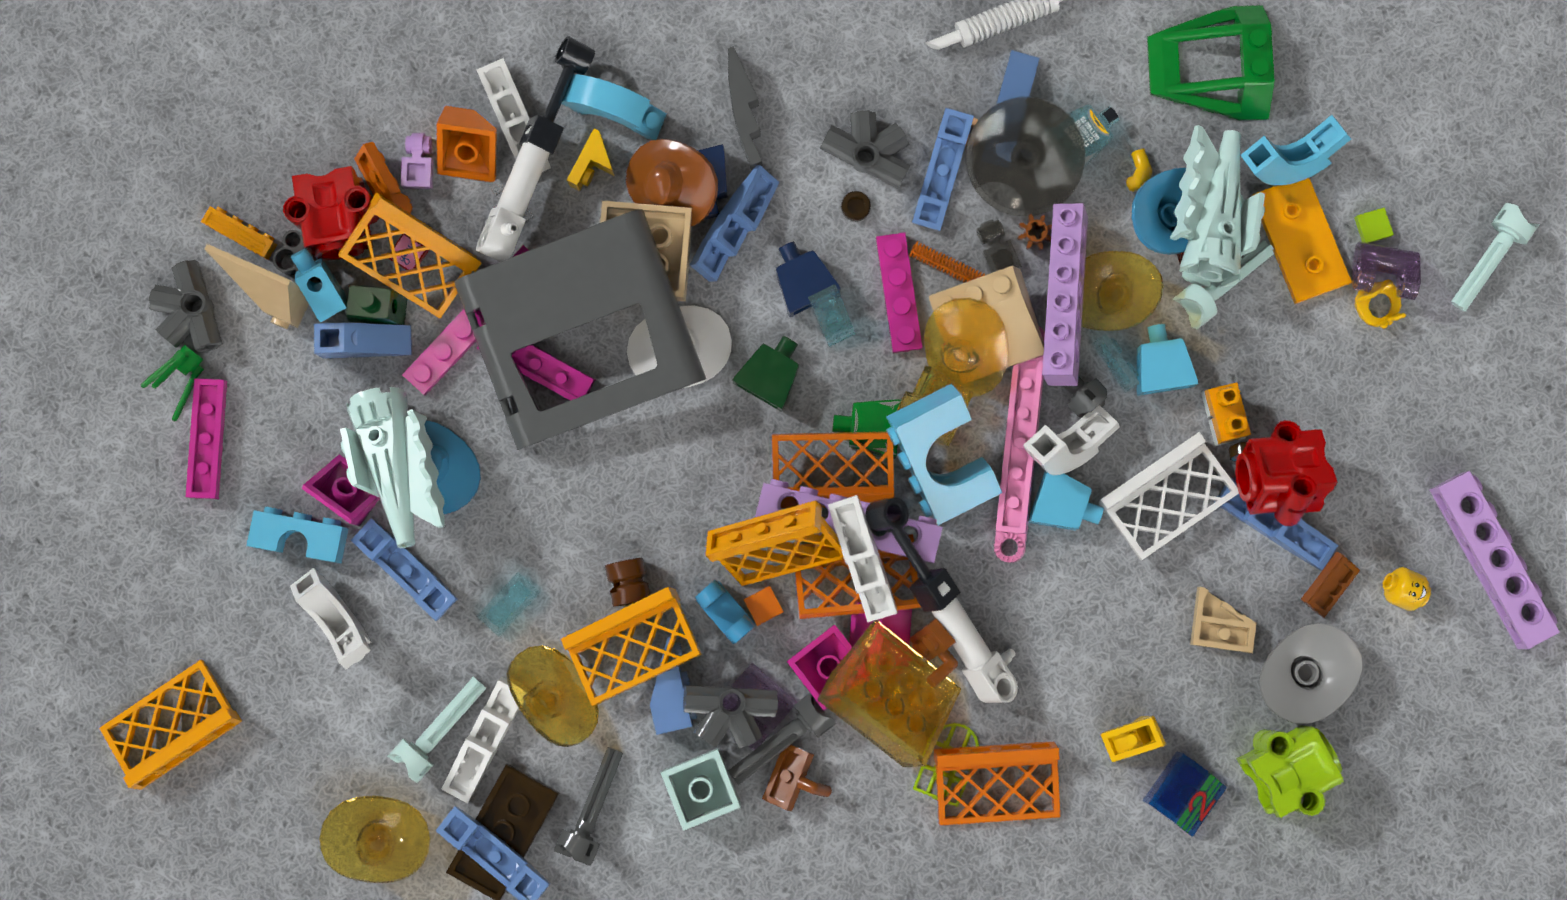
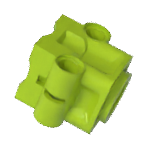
M1300 725L1287 733L1268 729L1260 730L1253 738L1254 749L1237 758L1243 772L1256 784L1258 800L1265 813H1275L1278 818H1282L1293 811L1309 816L1318 815L1325 806L1323 793L1344 782L1341 775L1342 766L1335 750L1325 735L1319 729L1311 726ZM1274 739L1275 746L1271 749V742ZM1304 795V801L1301 804V798Z

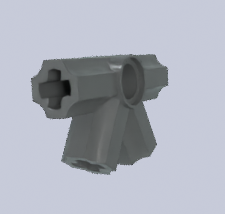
M865 110L850 113L851 134L831 125L820 146L821 150L852 165L857 171L867 173L899 189L910 165L892 156L909 145L906 134L897 123L892 124L877 134L876 112ZM866 151L871 154L873 160L869 163H863L858 159L857 154Z
M185 260L176 263L171 269L177 288L155 284L150 292L149 309L170 314L156 328V331L176 348L191 334L197 352L217 349L223 343L213 313L214 304L209 299L199 262L197 260ZM198 300H202L201 308L196 312H192L193 304Z
M685 685L683 712L706 713L694 733L714 747L718 746L728 729L739 749L749 746L763 737L753 716L776 717L778 707L777 690L735 688L732 686ZM730 693L736 694L738 697L737 705L732 709L724 708V697Z

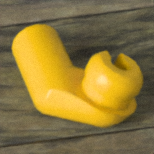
M1145 148L1131 153L1136 170L1133 176L1127 178L1126 185L1132 192L1137 191L1153 174Z

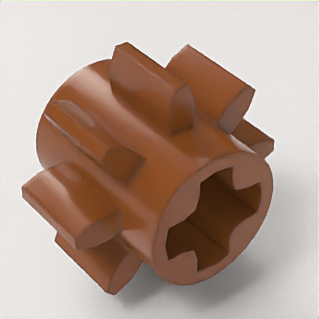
M1029 214V223L1027 225L1019 223L1018 227L1024 230V234L1018 236L1017 239H1025L1028 242L1026 250H1029L1032 245H1037L1041 251L1043 250V240L1051 242V236L1047 234L1052 229V225H1046L1044 222L1045 215H1042L1039 220H1034L1033 215ZM1034 225L1036 229H1042L1043 231L1039 239H1036L1035 235L1029 236L1028 234Z

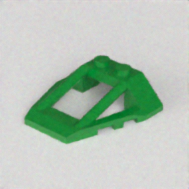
M1263 5L1224 8L1147 37L1150 95L1183 105L1187 104L1201 108L1211 113L1225 115L1238 121L1269 119L1275 80L1272 27ZM1232 20L1234 24L1209 27ZM1239 35L1242 77L1180 84L1179 42ZM1239 89L1237 92L1238 103L1192 95Z

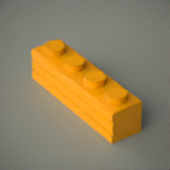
M211 206L208 208L201 220L204 225L269 260L277 246L274 242L275 238L266 233L264 235L259 234V229L250 224L248 227L243 225V220L234 215L232 218L227 216V211L218 206L216 209Z

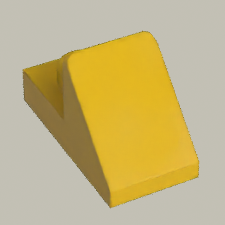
M595 128L567 178L569 186L578 191L581 190L583 185L588 186L592 181L595 170L592 169L593 166L615 176L601 134Z
M1141 716L1131 723L1100 734L1112 763L1166 745L1155 716Z

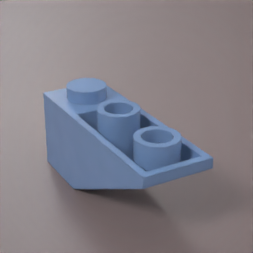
M345 322L314 324V354L323 359L412 355L411 326Z
M671 637L667 638L664 650L667 649ZM680 641L675 642L671 653L682 656L683 652ZM670 656L668 662L676 658ZM680 665L658 675L656 678L650 702L656 735L692 727V720L697 719V713L683 712L685 685H690L687 671L681 672Z

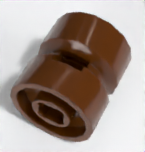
M634 558L605 565L607 580L614 586L610 590L613 607L633 604L651 595L648 583L643 581V577L646 575L643 558Z

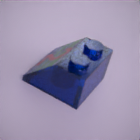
M1176 752L1142 801L1193 837L1227 787L1187 755Z

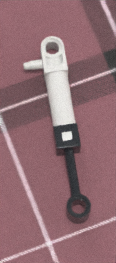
M567 36L562 41L555 56V63L561 65L563 70L544 116L537 115L529 119L519 142V145L522 147L496 208L491 209L477 242L476 251L499 262L509 259L515 249L526 219L523 218L546 161L550 155L554 154L563 133L564 127L554 123V120L574 73L584 75L591 66L595 56L594 49L570 36Z
M888 498L871 502L866 510L868 525L876 531L886 530L891 532L919 575V578L909 589L923 611H931L934 617L956 641L953 647L965 664L961 671L972 686L977 697L984 703H1007L1014 700L1017 695L1018 685L1007 665L1015 656V651L1008 649L1001 655L998 651L991 652L957 599L961 592L946 568L928 569L903 529L909 517L906 503L900 498Z

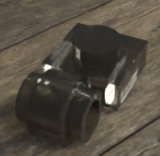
M990 219L981 223L976 232L982 245L988 243L991 248L982 252L991 273L1010 266L1021 268L1022 265L1011 240L1000 243L1001 237L1005 236L1001 222Z

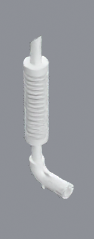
M1064 0L1009 1V4L1004 3L999 5L998 8L994 7L992 10L984 11L982 15L979 13L976 16H971V19L966 18L956 22V31L928 41L925 44L933 49L940 50L960 42L962 47L965 48L973 43H978V40L983 41L988 39L989 36L993 37L1000 34V32H1005V30L1008 31L1011 28H1016V26L1031 22L1032 19L1036 20L1043 17V15L1046 16L1059 11V2Z

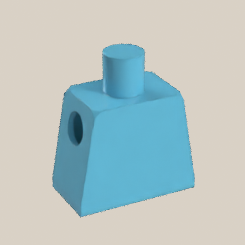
M307 248L291 256L292 261L298 268V271L295 273V281L320 323L347 308V296L322 258L314 261ZM318 277L321 281L314 283L310 281V278Z
M1165 324L1147 327L1150 343L1142 344L1137 348V396L1196 386L1198 379L1184 340L1182 338L1168 340Z
M1044 471L1029 516V523L1078 530L1082 519L1098 525L1104 508L1088 502L1092 492L1090 487L1064 473L1061 475H1051Z

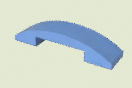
M1011 50L980 161L1009 168L1039 62L1038 57Z
M945 108L912 223L938 231L941 230L973 122V115Z
M371 518L351 539L366 556L375 561L415 599L414 601L435 621H438L456 602V596L406 548H398L396 539L374 519Z
M454 806L436 829V832L456 849L463 850L507 887L506 890L518 900H538L550 885L514 849L457 806Z

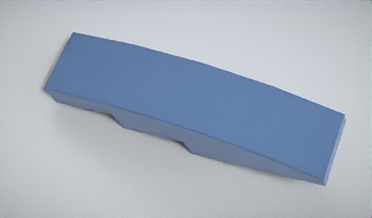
M756 165L735 191L709 229L689 264L709 282L717 281L728 257L737 255L748 231H756L779 184V181L761 165Z
M1231 478V480H1232V481L1234 482V484L1237 486V484H1236V479H1235V478ZM1226 485L1218 497L1222 498L1230 492ZM1239 494L1220 506L1282 548L1319 570L1325 568L1339 546L1302 519L1294 526H1284L1276 520L1274 513L1249 514L1246 502L1241 499Z

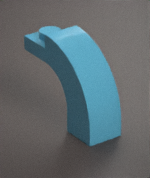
M579 74L573 75L562 101L563 105L580 114H592L613 120L650 140H657L667 113L649 104V99L629 89L602 79Z
M1331 115L1305 137L1292 144L1275 145L1263 136L1240 156L1254 175L1264 183L1278 186L1288 185L1305 180L1332 164L1329 157L1349 142L1351 137L1337 119Z

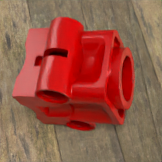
M352 166L336 168L322 176L311 174L292 176L294 196L285 201L283 213L291 223L302 231L304 248H307L308 252L317 259H343L338 253L371 206L370 201L373 197L365 189L364 179L357 176ZM375 214L367 225L369 235H371L370 224L376 223L380 219ZM363 231L359 237H364L365 231ZM367 241L354 244L348 254L355 257L364 253V250L368 249Z
M1284 420L1276 425L1270 437L1248 440L1243 452L1237 457L1235 475L1239 495L1246 502L1249 514L1274 513L1276 520L1280 524L1294 526L1299 523L1304 513L1320 512L1325 505V497L1333 491L1338 483L1334 468L1325 457L1326 441L1322 429L1302 431L1295 422Z

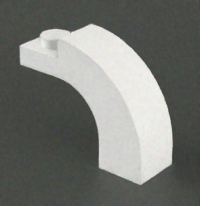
M1099 405L1092 412L1085 414L1068 430L1056 435L1045 425L1023 446L1026 452L1046 472L1051 475H1061L1080 467L1099 452L1098 446L1120 426Z
M315 568L290 585L295 601L315 620L325 633L338 662L345 669L361 661L371 651L368 646L371 641L360 622L336 590Z

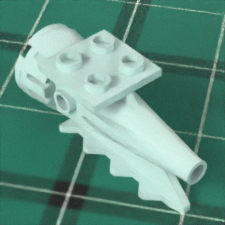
M1197 125L1194 127L1190 146L1183 158L1187 166L1186 172L1179 182L1182 196L1175 208L1174 214L1178 220L1170 239L1177 240L1181 237L1188 239L1180 264V272H1182V277L1186 281L1205 287H1210L1211 282H1221L1220 287H1230L1240 281L1241 256L1256 250L1259 245L1261 219L1265 212V207L1263 206L1265 194L1259 192L1244 200L1240 193L1241 133L1235 130L1224 131L1217 152L1205 129Z
M380 387L372 388L353 395L350 398V404L347 403L346 407L355 432L346 427L341 429L343 439L341 441V449L346 456L348 464L346 470L347 478L352 486L381 499L396 539L397 547H411L416 544L413 514L438 528L445 526L443 513L445 501L436 481L439 475L438 469L431 458L430 452L433 445L425 430L427 417L413 409L408 411L407 394L401 388L390 387V392L381 393Z

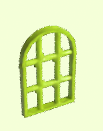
M946 724L937 730L929 741V748L912 789L937 800V795L931 793L936 780L935 764L934 767L926 764L933 744L942 748H954L949 746L957 726L967 730L962 747H967L971 735L975 740V745L979 746L974 732L964 724ZM951 727L946 741L944 740L942 743L935 740L942 730ZM924 768L933 772L926 791L917 788ZM956 770L949 771V773L943 771V776L949 778L947 782L949 788L952 783H955V781L960 782L961 778L955 776ZM967 782L961 788V791L959 793L960 798L963 795ZM944 790L945 798L948 795V792L946 790ZM951 801L948 802V804L953 805L957 808L960 803L959 801H956V803Z

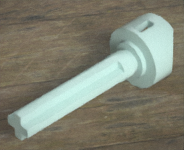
M1505 203L1491 223L1499 234H1497L1451 301L1452 305L1466 312L1513 242L1527 244L1539 227V224L1528 223L1522 215L1519 206L1515 204Z
M1263 240L1259 243L1256 250L1245 254L1241 258L1240 281L1274 254L1272 251L1274 248L1271 244L1268 245ZM1211 282L1210 287L1202 288L1192 283L1175 296L1173 301L1178 302L1186 310L1191 327L1199 329L1217 314L1215 301L1235 285L1220 287L1221 282Z
M472 677L416 740L415 744L402 739L387 757L396 763H405L408 777L418 783L433 767L431 761L428 760L429 756L427 754L432 751L485 691L486 687L475 677Z

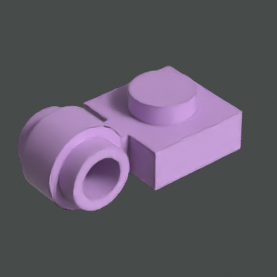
M412 133L411 136H406L405 139L406 153L412 154V157H402L401 187L403 189H433V159L423 158L426 154L432 153L431 136H426L425 133Z

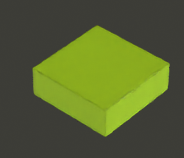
M1385 207L1354 217L1363 245L1394 235Z

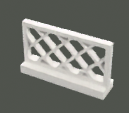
M1200 432L1098 502L1099 506L1104 508L1103 512L1107 513L1141 561L1239 494L1237 486L1206 446V440ZM1201 453L1209 462L1208 474L1191 471L1193 459ZM1188 463L1187 470L1179 469ZM1213 469L1216 471L1218 476L1212 475ZM1172 473L1186 475L1183 491L1167 488L1169 475ZM1190 476L1207 479L1205 495L1188 492ZM1163 480V486H1162V487L1155 486L1156 484H1158L1159 482H1161V481ZM1211 480L1224 482L1230 492L1222 498L1209 496ZM1154 490L1161 492L1159 508L1142 505L1143 496L1146 491ZM1166 493L1183 496L1180 512L1163 509ZM1187 496L1204 499L1201 513L1198 515L1185 513ZM1139 497L1138 504L1130 503ZM1208 500L1216 501L1214 504L1207 508ZM1124 506L1136 508L1135 525L1123 523L1116 512ZM1141 509L1158 512L1156 529L1139 526ZM1162 513L1179 516L1178 528L1173 532L1160 530ZM1184 517L1192 518L1188 522L1183 524ZM1127 528L1134 529L1133 536L1130 534ZM1138 530L1155 533L1153 546L1146 551H1143L1136 542ZM1159 534L1167 535L1158 542Z

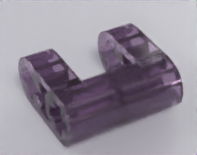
M1361 241L1356 244L1352 263V285L1354 290L1370 292L1375 282L1376 272L1396 275L1398 298L1416 299L1421 284L1419 252Z

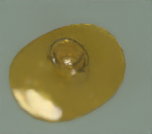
M1105 251L1086 257L1081 327L1095 331H1119L1132 328L1144 322L1154 313L1162 298L1164 286L1162 275L1158 268L1143 256L1126 251Z
M958 298L943 303L929 317L925 326L924 343L928 366L936 382L942 388L952 384L964 398L981 396L992 391L1001 382L1008 367L1009 359L1007 333L997 312L983 301L973 298Z
M543 645L528 647L514 657L507 670V683L515 703L532 727L550 743L562 747L578 745L589 737L598 724L599 708L598 705L591 706L574 663L558 650Z
M359 796L343 801L330 811L323 822L319 837L322 855L333 871L348 879L367 883H393L413 875L427 858L431 840L428 824L418 810L403 801L381 796Z

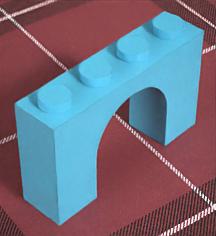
M952 384L886 416L891 426L886 429L894 446L899 444L902 451L897 454L904 469H910L912 477L908 478L910 485L916 494L920 493L923 500L919 502V505L926 517L932 516L933 519L937 520V525L1002 493L993 469L983 457L946 474L933 473L926 468L927 453L934 441L941 435L972 420L962 395Z

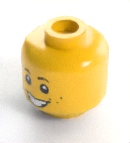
M1406 567L1395 569L1392 573H1388L1383 580L1382 586L1386 601L1407 611H1414L1425 606L1430 599L1431 588L1427 577Z

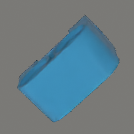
M714 580L695 597L701 608L733 644H736L756 625L719 581Z

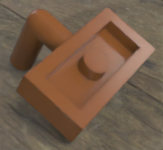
M936 618L910 637V641L913 643L912 647L920 657L925 658L929 662L938 656L943 662L940 667L926 678L932 687H936L958 666V661L948 650L956 641Z
M791 744L779 754L762 799L792 812L801 789L822 797H829L832 789L828 785L805 778L814 754Z

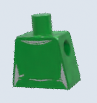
M902 400L853 403L852 416L834 415L832 432H887L886 429L891 426L886 416L900 410ZM868 439L858 441L864 444ZM874 439L866 448L872 454L882 456L887 451V439ZM849 440L850 448H860L852 440ZM893 444V459H895V458L897 457V447H898V445L894 446V444Z

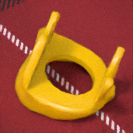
M1389 279L1383 282L1366 284L1356 295V311L1359 317L1370 326L1385 329L1393 321L1406 317L1405 313H1399L1402 306L1401 298L1396 286ZM1378 294H1384L1390 299L1391 307L1388 314L1378 318L1371 314L1369 302L1371 298L1376 297Z

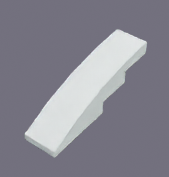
M504 58L476 70L516 160L522 147L519 145V142L530 118ZM548 159L542 172L551 169Z
M858 495L828 504L845 563L849 566L867 622L897 614L898 610Z
M503 677L497 681L486 706L481 710L470 735L463 743L443 784V791L466 803L470 802L528 690Z

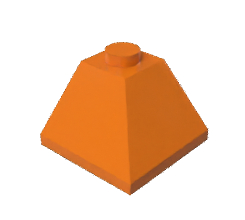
M445 106L437 121V174L495 183L497 129L475 110Z

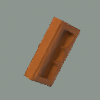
M1336 552L1300 600L1319 616L1325 618L1360 570L1343 554Z

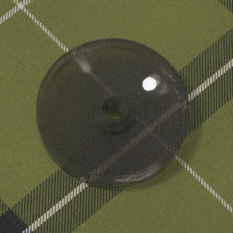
M1034 96L1014 97L991 107L977 121L967 142L966 168L976 192L993 208L1013 216L1028 217L1029 214L1033 216L1041 215L1053 210V204L1065 202L1076 189L1085 167V143L1075 120L1059 105L1044 98ZM1024 149H1027L1028 152H1032V157L1030 159H1025L1022 156V151Z

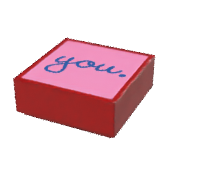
M402 234L394 246L395 251L412 248L410 237ZM415 241L416 247L423 246L419 242ZM429 250L417 252L420 264ZM413 253L396 256L400 267L405 270L416 268Z

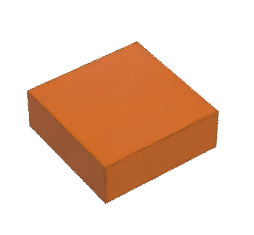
M770 586L743 599L757 626L784 613Z

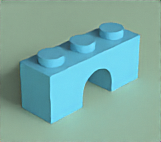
M265 507L264 512L254 510L246 546L283 553L287 538L295 532H301L306 537L308 544L305 557L342 563L349 528L341 527L340 520L323 517V522L319 523L311 521L312 515L294 512L292 518L282 516L283 510Z

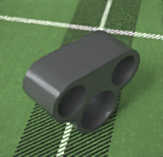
M289 230L283 236L284 246L279 248L273 255V264L277 270L291 276L295 275L298 268L294 264L290 269H284L281 264L282 259L286 255H294L305 248L302 234L297 230ZM300 238L299 245L292 247V240ZM310 253V255L312 256L313 260L316 261V260H317L316 257L313 256V255Z

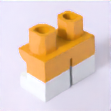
M1237 382L1201 392L1207 418L1213 417L1208 422L1215 446L1244 440L1246 436L1251 435Z

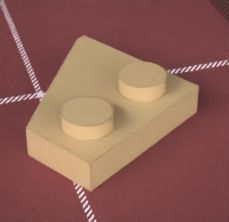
M1197 587L1190 645L1253 653L1256 622L1240 614L1234 607L1208 592L1209 590L1206 588Z

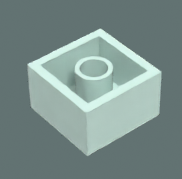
M720 748L661 772L683 831L741 808L740 799Z

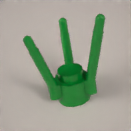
M186 345L141 383V387L145 388L155 381L152 384V388L156 389L176 369L185 376L189 372L192 373L172 416V421L174 422L178 420L192 391L194 378L197 379L204 370L199 366L204 359Z

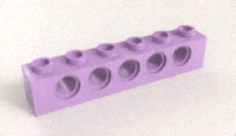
M1083 203L1053 204L1042 375L1048 386H1078L1088 215Z
M1470 471L1460 473L1429 489L1517 649H1530L1560 633L1556 626V616L1544 605L1539 586L1530 580L1526 572L1527 565L1520 555H1516L1511 546L1512 538L1506 529L1501 528L1496 519L1497 511L1489 501H1486L1481 492L1483 488L1479 479L1472 475ZM1464 498L1471 504L1469 513L1462 509L1461 503ZM1478 525L1483 526L1486 531L1483 540L1477 536L1476 529ZM1494 551L1500 556V564L1498 566H1495L1491 560ZM1509 578L1515 583L1513 593H1510L1506 587ZM1524 605L1530 610V617L1527 620L1521 614Z
M771 479L770 484L763 483L755 517L782 510L780 505L786 497L795 498L799 505L816 500L827 508L828 517L825 521L836 533L828 504L846 499L847 497L830 494L828 499L817 496L818 490L803 486L800 487V491L788 489L789 483ZM860 501L866 516V510L870 503ZM919 516L918 521L908 519L903 527L910 526L915 529L917 536L913 545L923 561L934 563L943 527L936 526V519ZM886 531L883 536L872 534L878 550L907 557L891 532Z

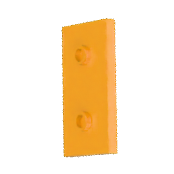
M1310 178L1293 184L1276 185L1259 191L1265 194L1263 205L1265 212L1261 222L1269 242L1274 248L1273 252L1294 304L1351 284V278Z

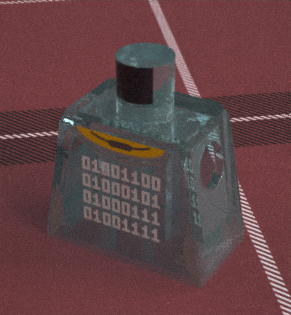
M1087 104L1048 123L1044 133L1077 176L1110 144L1114 136L1109 128L1119 121V117L1110 106L1097 114L1094 108Z

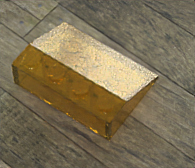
M875 620L830 674L818 701L902 767L926 766L961 688L948 677L943 679L936 687H932L926 678L937 668L882 623Z

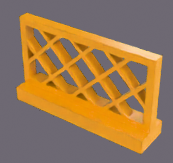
M376 192L370 201L371 206L338 255L441 319L458 294L454 281L445 283L442 268L457 266L463 270L458 277L459 279L471 274L472 271L476 272L482 262L471 252ZM374 214L385 221L387 232L369 235L367 225ZM389 224L397 228V230L391 231ZM365 231V236L359 237L361 233ZM404 233L408 235L412 248L395 251L392 236ZM388 237L391 252L374 256L371 240ZM415 240L423 246L416 247ZM367 241L370 257L356 259L348 254L354 244ZM429 249L435 252L437 264L420 267L417 252ZM413 253L416 268L399 272L396 256ZM440 256L446 259L447 262L441 263ZM392 257L395 273L382 275L377 272L375 261ZM371 262V263H372V268L369 267V266H367V265L364 264V263ZM438 269L441 284L424 287L421 272ZM417 273L420 288L409 291L404 289L401 277ZM397 278L398 284L391 281L390 279ZM452 287L447 294L446 288ZM442 289L444 300L437 309L428 304L426 292ZM422 293L423 300L416 295Z
M816 500L708 531L705 556L711 562L719 560L741 586L844 559L837 534L821 516L822 507ZM795 539L794 543L786 542ZM801 541H805L816 545L813 548L809 546L800 545ZM827 546L836 550L826 551L822 550L821 547ZM775 548L779 550L788 551L789 553L788 555H784L780 553L773 552V550ZM795 553H797V554H802V555H806V556H809V557L802 559V558L793 557V556H794ZM742 554L740 558L734 557L736 555ZM747 556H751L755 558L762 559V561L756 562L752 560H747L746 558ZM768 560H769V561L778 562V563H782V564H781V565L774 566V565L767 564V562H768ZM741 568L754 570L755 572L744 574Z
M666 587L561 638L564 649L570 653L591 706H596L702 655L679 603L680 598L676 589ZM672 608L678 618L674 630L659 625L663 613ZM656 617L654 623L647 621L649 619ZM641 623L652 626L647 643L632 638L636 626ZM680 627H682L684 634L679 633ZM658 628L672 633L666 650L652 646ZM629 630L627 636L621 634V633H623V632ZM614 636L626 639L620 656L606 651L610 638ZM677 636L687 639L692 650L691 652L682 656L671 653ZM630 642L645 646L639 663L625 658ZM602 643L600 649L597 648V647H594V646H596V645ZM588 649L599 652L593 669L583 665L579 653ZM650 649L664 654L661 665L658 668L652 669L644 666ZM604 654L618 659L612 676L598 671ZM670 656L676 658L668 662ZM623 662L637 667L634 678L631 681L625 682L618 679ZM643 669L649 671L641 675ZM586 671L591 672L590 677H588ZM596 675L610 680L606 693L596 696L592 687ZM616 682L622 684L614 688Z
M199 660L99 729L126 775L123 779L128 788L142 790L241 723L242 719L232 709L205 662ZM200 670L205 678L202 691L189 689L191 675ZM183 681L182 687L177 686L179 683ZM171 689L180 690L176 708L163 706L165 693ZM187 692L200 694L196 712L183 710ZM207 696L216 697L222 707L212 715L203 714ZM157 699V703H156V704H152V703H151V702H153L154 700ZM145 706L155 707L151 725L137 723L139 712ZM162 709L175 711L171 729L157 727ZM182 713L195 715L192 728L186 732L177 731ZM132 716L131 721H126V719ZM120 723L129 724L125 743L117 741L110 731ZM136 726L149 728L145 746L132 744ZM156 730L169 732L167 744L161 749L152 748ZM131 747L144 750L141 762L133 768L128 762Z

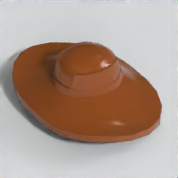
M666 138L651 140L638 148L631 157L626 170V185L634 203L692 208L691 227L702 222L714 207L718 195V178L715 170L702 153L685 143Z

